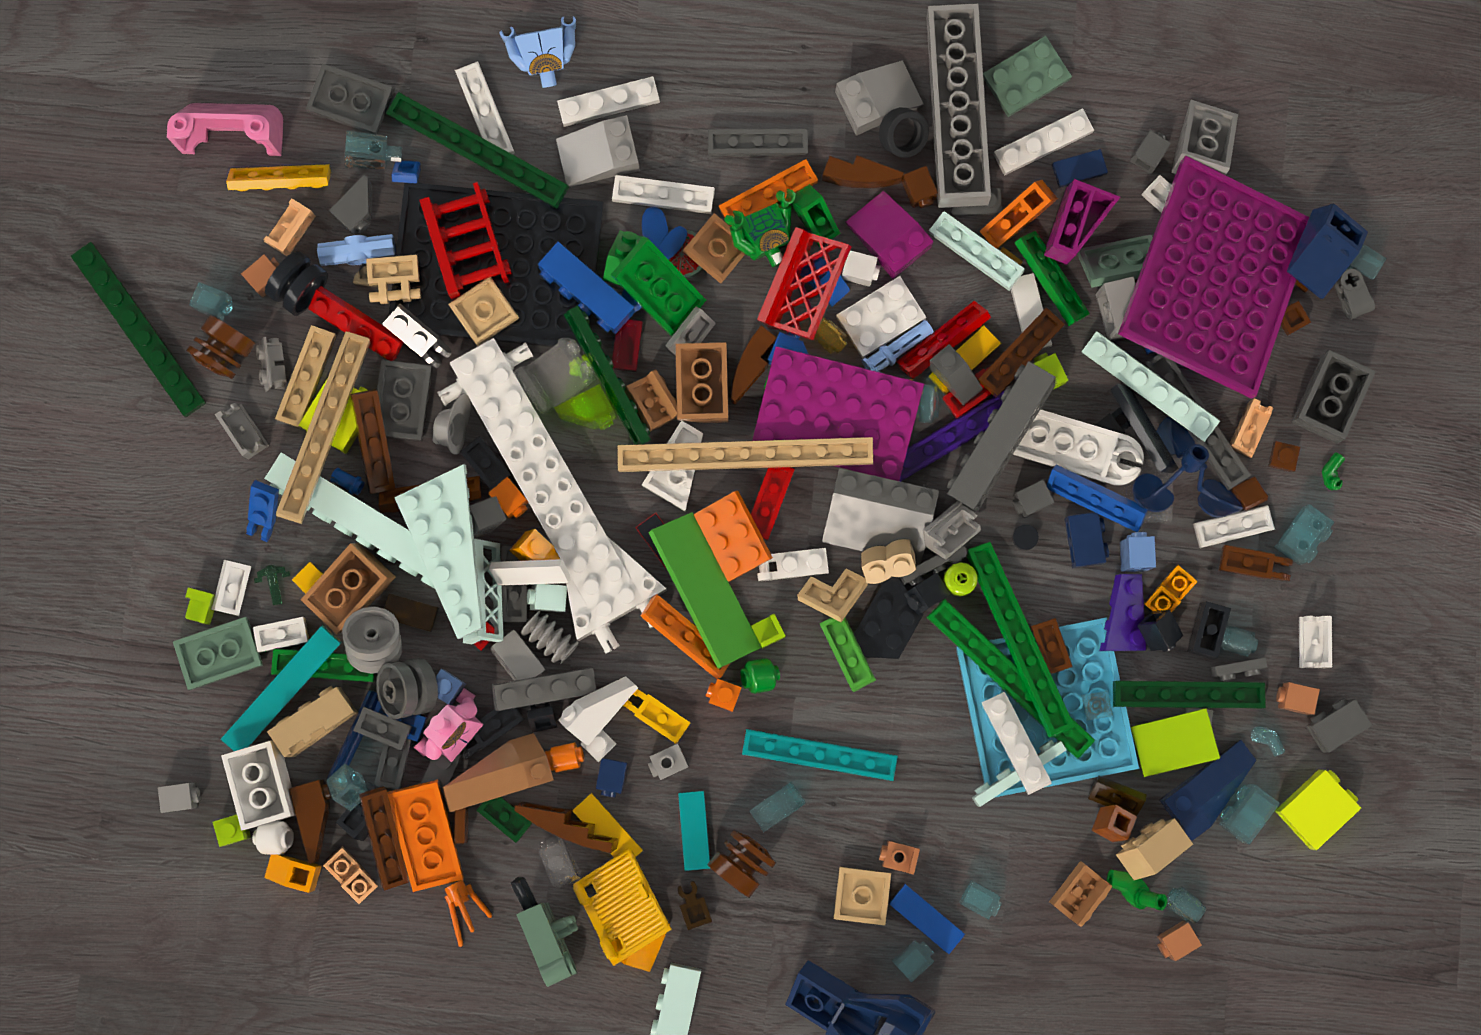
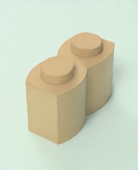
M908 539L893 541L886 547H871L861 553L862 570L866 582L870 584L884 582L891 576H906L916 570L915 553L911 541Z

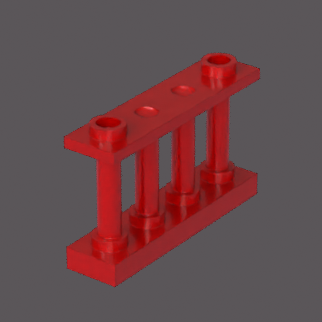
M478 182L473 183L476 194L444 204H433L429 197L420 199L434 250L451 300L461 296L459 290L463 289L464 285L500 274L504 283H508L507 275L511 274L508 260H502L485 205L490 203L486 189H481ZM479 204L483 215L482 218L446 229L445 227L440 228L438 218H442L441 215ZM484 227L487 228L490 241L452 252V250L447 251L445 242L449 241V238ZM494 251L497 265L459 276V274L454 275L452 266L456 265V262Z

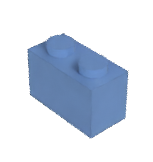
M1134 532L1131 535H1127L1126 539L1120 541L1121 572H1142L1156 568L1155 536L1147 537V532Z

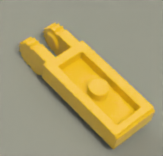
M637 689L633 695L644 700L640 707H635L629 700L623 706L635 713L634 716L677 744L690 725V722L651 695H646Z

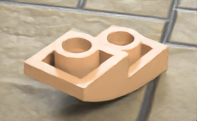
M343 846L323 863V866L341 883V887L358 904L378 887L373 878Z

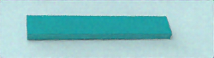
M322 625L220 740L233 751L248 748L337 649L342 641Z
M746 729L742 755L894 781L898 757L891 754Z

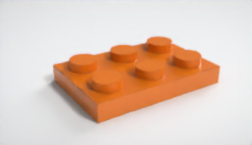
M739 491L732 492L694 514L728 582L773 558Z

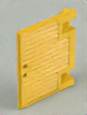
M631 848L573 884V890L580 904L584 906L599 936L600 945L613 966L672 930ZM592 884L597 894L588 897L584 888ZM619 938L623 949L615 952L611 942Z

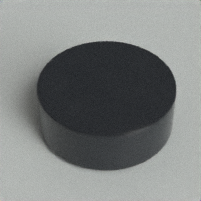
M1031 525L1019 526L1012 535L1013 544L1018 549L1024 551L1035 547L1039 539L1037 530Z

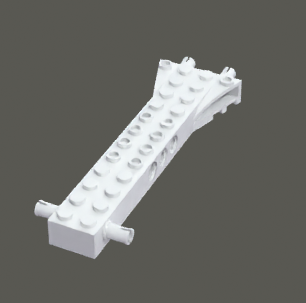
M492 338L451 361L450 365L458 377L456 379L457 382L437 393L445 406L456 400L461 394L469 396L570 574L569 583H566L577 640L580 641L591 634H595L605 654L612 651L607 643L608 640L613 649L620 646L608 627L610 623L634 609H640L643 612L653 596L661 595L667 589L607 537L513 372L514 366L533 357L526 342L506 354L505 352L502 353L497 342Z

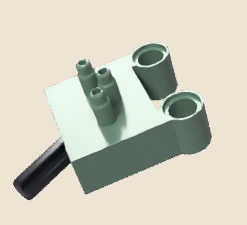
M516 877L511 882V886L524 910L516 915L543 981L549 987L577 974L575 963L564 941V937L578 930L576 918L574 915L556 920L549 903L538 904L524 877Z

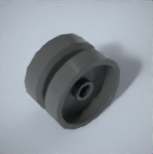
M418 657L382 665L376 680L377 695L380 705L388 717L400 719L411 715L425 714L433 710L438 698V685L434 671L425 659Z

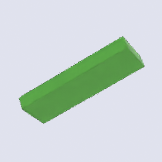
M831 617L820 623L851 690L855 692L876 681L846 617L842 622Z

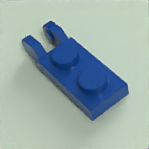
M257 480L253 482L250 490L249 523L246 534L253 536L257 531L258 525H262L264 528L261 533V540L268 542L273 531V525L276 522L279 489Z

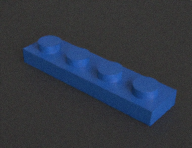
M1057 464L1051 471L1047 483L1048 490L1124 527L1139 532L1148 509L1142 508L1136 502Z

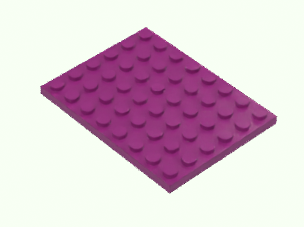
M1184 156L1177 169L1118 335L1251 399L1256 397L1296 281L1287 272V268L1309 217L1188 156Z

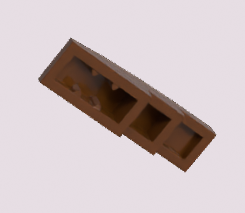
M521 802L515 805L517 813L536 826L562 839L608 853H612L618 847L619 838L594 834L595 824L571 820L572 810L529 802Z

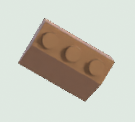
M726 343L676 344L677 420L698 423H728Z

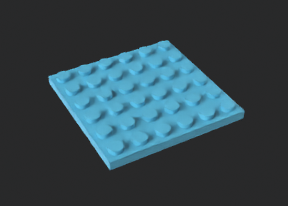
M1107 617L1059 627L1072 667L1053 673L1051 676L1070 717L1089 733L1095 741L1079 759H1076L1066 749V751L1044 764L1043 766L1052 783L1046 787L1095 778L1098 775L1105 776L1139 769L1126 707H1113V681H1120L1114 651H1099L1100 645L1105 641L1107 630H1104ZM1004 638L990 640L992 644L1015 664ZM956 647L983 781L991 785L998 780L996 776L1007 768L1011 771L1015 769L982 706V702L1005 691L965 653ZM1006 693L1037 754L1041 752L1039 747L1050 740L1054 743L1057 742L1054 737L1049 738L1046 730ZM1096 696L1103 698L1106 703L1105 712L1103 713V701L1099 698H1095L1090 701L1089 709L1093 713H1098L1100 711V708H1098L1095 711H1092L1093 709L1091 708V705L1094 701L1099 700L1101 702L1100 707H1102V712L1098 715H1093L1089 713L1087 709V702L1089 701V699ZM1098 702L1095 703V704L1093 705V707H1094V708L1098 707V706H1099V703H1098ZM1020 780L996 797L1025 792L1026 790Z

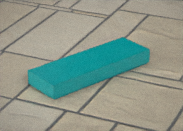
M704 791L678 793L685 871L710 869L707 865L710 861Z

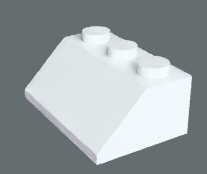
M273 741L221 755L241 831L296 815L289 791L292 785L285 759Z

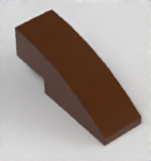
M829 156L822 181L851 188H879L900 184L904 173L860 156H856L854 164Z
M762 325L749 341L738 364L731 395V402L734 405L738 403L768 368V363L763 360V357L774 346L777 338Z

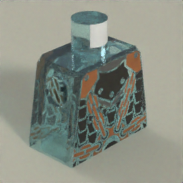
M346 131V168L385 169L386 161L401 162L402 147L388 146L387 136Z

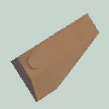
M532 733L507 741L442 788L449 812H453L548 783L554 779L547 756L535 734Z

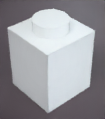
M850 251L842 273L843 280L870 287L872 280L877 281L881 266L876 265L878 257Z

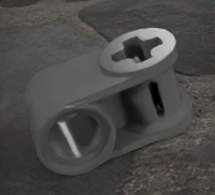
M1356 269L1346 270L1334 284V288L1340 299L1345 316L1352 320L1374 311L1375 303L1361 272ZM1351 279L1352 283L1346 285L1345 280Z

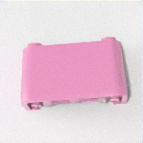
M192 103L174 114L168 121L167 138L182 154H195V147L201 142H208V131L214 130L245 131L250 139L266 147L269 156H282L283 115L273 105Z

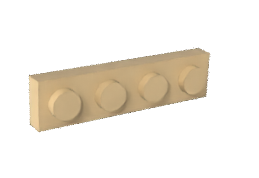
M311 325L275 417L276 420L301 429L298 425L308 411L337 336L335 333Z

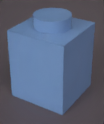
M443 669L436 676L438 698L448 705H453L466 683Z

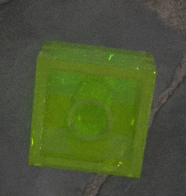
M600 384L554 407L561 420L593 430L597 428L604 430L614 424L613 420L616 419L615 412Z

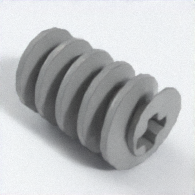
M539 610L523 627L521 634L525 636L531 633L529 637L531 643L539 640L536 646L537 649L540 650L546 647L544 651L545 656L554 653L551 661L556 663L562 660L561 663H563L576 649L579 642L576 641L569 644L571 635L561 637L564 629L560 628L555 631L556 621L547 624L546 621L549 615L545 614L539 617Z

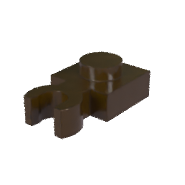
M694 881L690 882L692 892L688 894L683 892L681 885L678 886V894L686 900V903L679 906L688 930L712 922L704 896L696 898L697 885Z

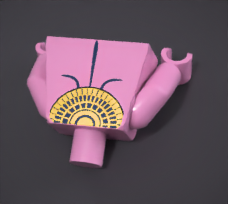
M463 688L460 695L455 699L460 705H446L438 715L431 719L429 726L424 730L425 736L414 746L423 757L427 756L432 760H436L443 754L452 762L484 724L475 717L477 713V707L473 700L475 695Z

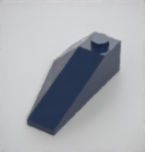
M1242 740L1237 741L1219 755L1220 759L1209 762L1159 799L1172 819H1176L1191 841L1213 825L1257 761Z

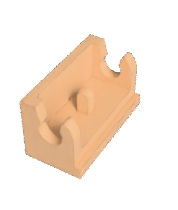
M291 198L289 207L269 236L264 238V242L285 256H288L316 216L310 209Z
M1255 398L1247 403L1230 442L1234 451L1249 458L1253 457L1273 410L1271 406L1264 407L1260 405L1261 401Z

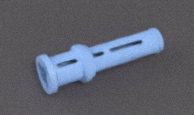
M923 320L890 345L880 346L878 352L868 359L866 357L863 358L862 363L865 369L880 372L888 365L893 366L897 357L914 347L930 334H933L934 331L931 325L926 320Z

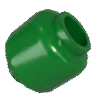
M770 659L751 660L741 669V682L743 687L753 694L772 691L776 686L777 680H780V671L778 666L773 665Z

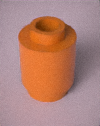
M575 742L551 747V750L545 751L551 771L561 772L580 768L581 762H584L583 749L581 746L577 747Z

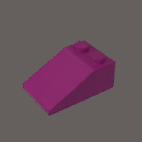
M884 191L845 221L846 225L874 257H878L877 261L892 279L930 250L934 242L918 222Z

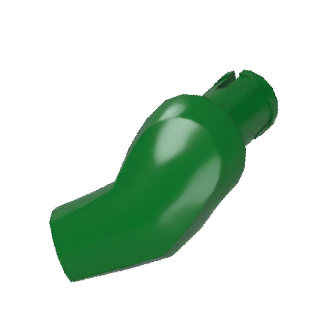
M1109 870L1106 881L1112 885V888L1120 891L1127 902L1138 909L1146 907L1155 908L1156 910L1165 909L1167 905L1165 894L1151 892L1142 879L1134 880L1128 872Z

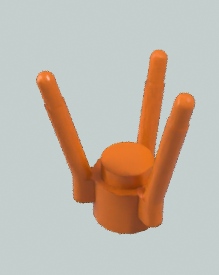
M463 880L445 888L447 894L445 899L449 906L459 947L463 946V940L455 907L459 906L470 932L475 931L464 905L465 902L470 900L468 895H470L488 918L492 917V913L476 895L471 884L466 886Z

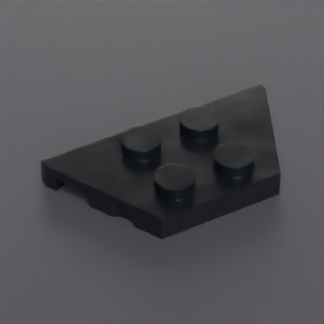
M891 576L882 583L854 633L866 658L899 659L924 615L923 613L917 615L915 610L909 606L904 595L908 591L898 577Z

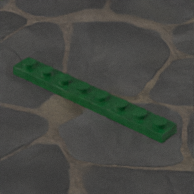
M400 92L397 93L386 112L389 117L556 209L569 189V186L564 182Z
M89 242L72 254L71 258L182 415L188 417L205 405L206 401L94 243Z

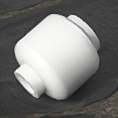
M274 821L258 826L253 833L252 839L260 853L281 855L292 846L294 835L293 830L289 828L286 822Z

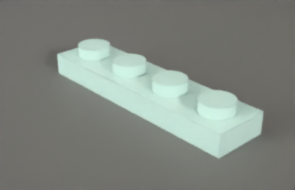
M945 211L929 230L930 235L1008 291L1024 273L1025 269Z
M1050 740L1039 747L1041 752L1037 755L1044 765L1066 751V748L1061 741L1054 743ZM1007 768L996 776L998 780L993 784L989 785L986 782L975 789L976 795L972 799L976 805L981 807L1019 782L1020 778L1016 770L1011 771Z

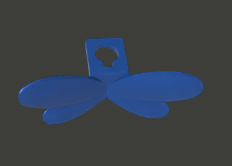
M657 207L646 209L642 216V236L648 238L669 260L683 246L687 237L686 229L678 226L668 233L666 217L663 211ZM624 289L621 296L634 306L635 312H637L642 307Z

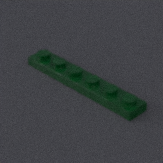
M579 306L568 310L564 316L634 445L647 443L651 440L649 437L650 431L647 425L640 421L637 415L638 409L633 400L628 399L625 393L626 387L620 377H616L613 371L614 365L612 360L603 353L600 347L602 343L599 336L590 329L587 314L584 310H580Z
M1113 681V707L1266 708L1265 683Z

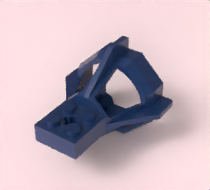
M809 960L799 971L785 1004L826 1030L825 1035H874L879 1026L878 1022L882 1017L887 1018L878 1035H923L935 1014V1009L910 994H866L859 992Z

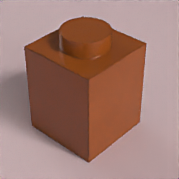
M1118 805L1100 807L1092 831L1111 842L1128 840L1137 816Z

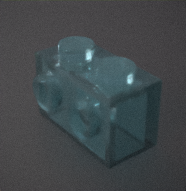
M1310 504L1303 506L1274 548L1298 565L1306 562L1310 563L1318 554L1316 548L1321 541L1324 543L1332 534L1333 530L1330 528L1334 521Z

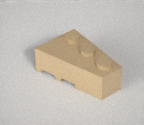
M330 686L319 694L320 698L303 704L297 709L298 712L292 716L285 717L275 727L267 731L284 757H296L358 713L341 687L333 689Z

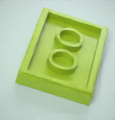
M1207 708L1131 727L1144 777L1220 759Z

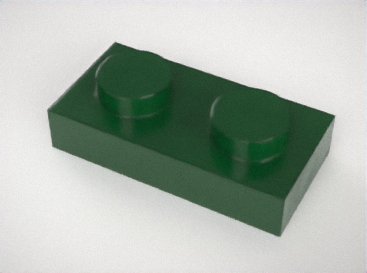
M503 797L485 801L476 810L515 843L521 839L533 824L517 813L515 807Z

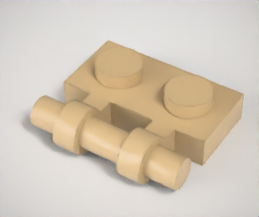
M417 255L366 259L369 286L378 285L379 292L369 293L370 302L389 304V301L403 300V302H411L412 299L421 298L420 288L410 289V282H420ZM401 283V290L388 291L387 284Z

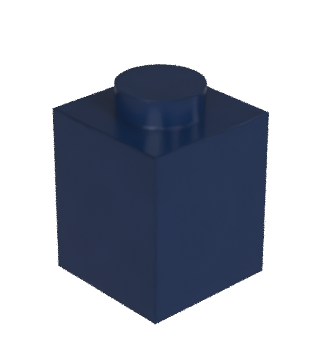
M601 759L596 789L601 790V795L616 798V793H623L628 767L627 762Z

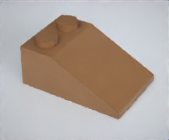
M350 543L301 598V601L338 635L342 632L346 619L353 612L368 607L382 594L396 576L361 543Z

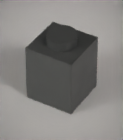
M1150 130L1130 162L1152 174L1171 143L1167 141V137L1162 133Z
M1044 480L1016 492L1013 495L1015 500L1012 501L1017 514L1022 513L1024 518L1055 503Z

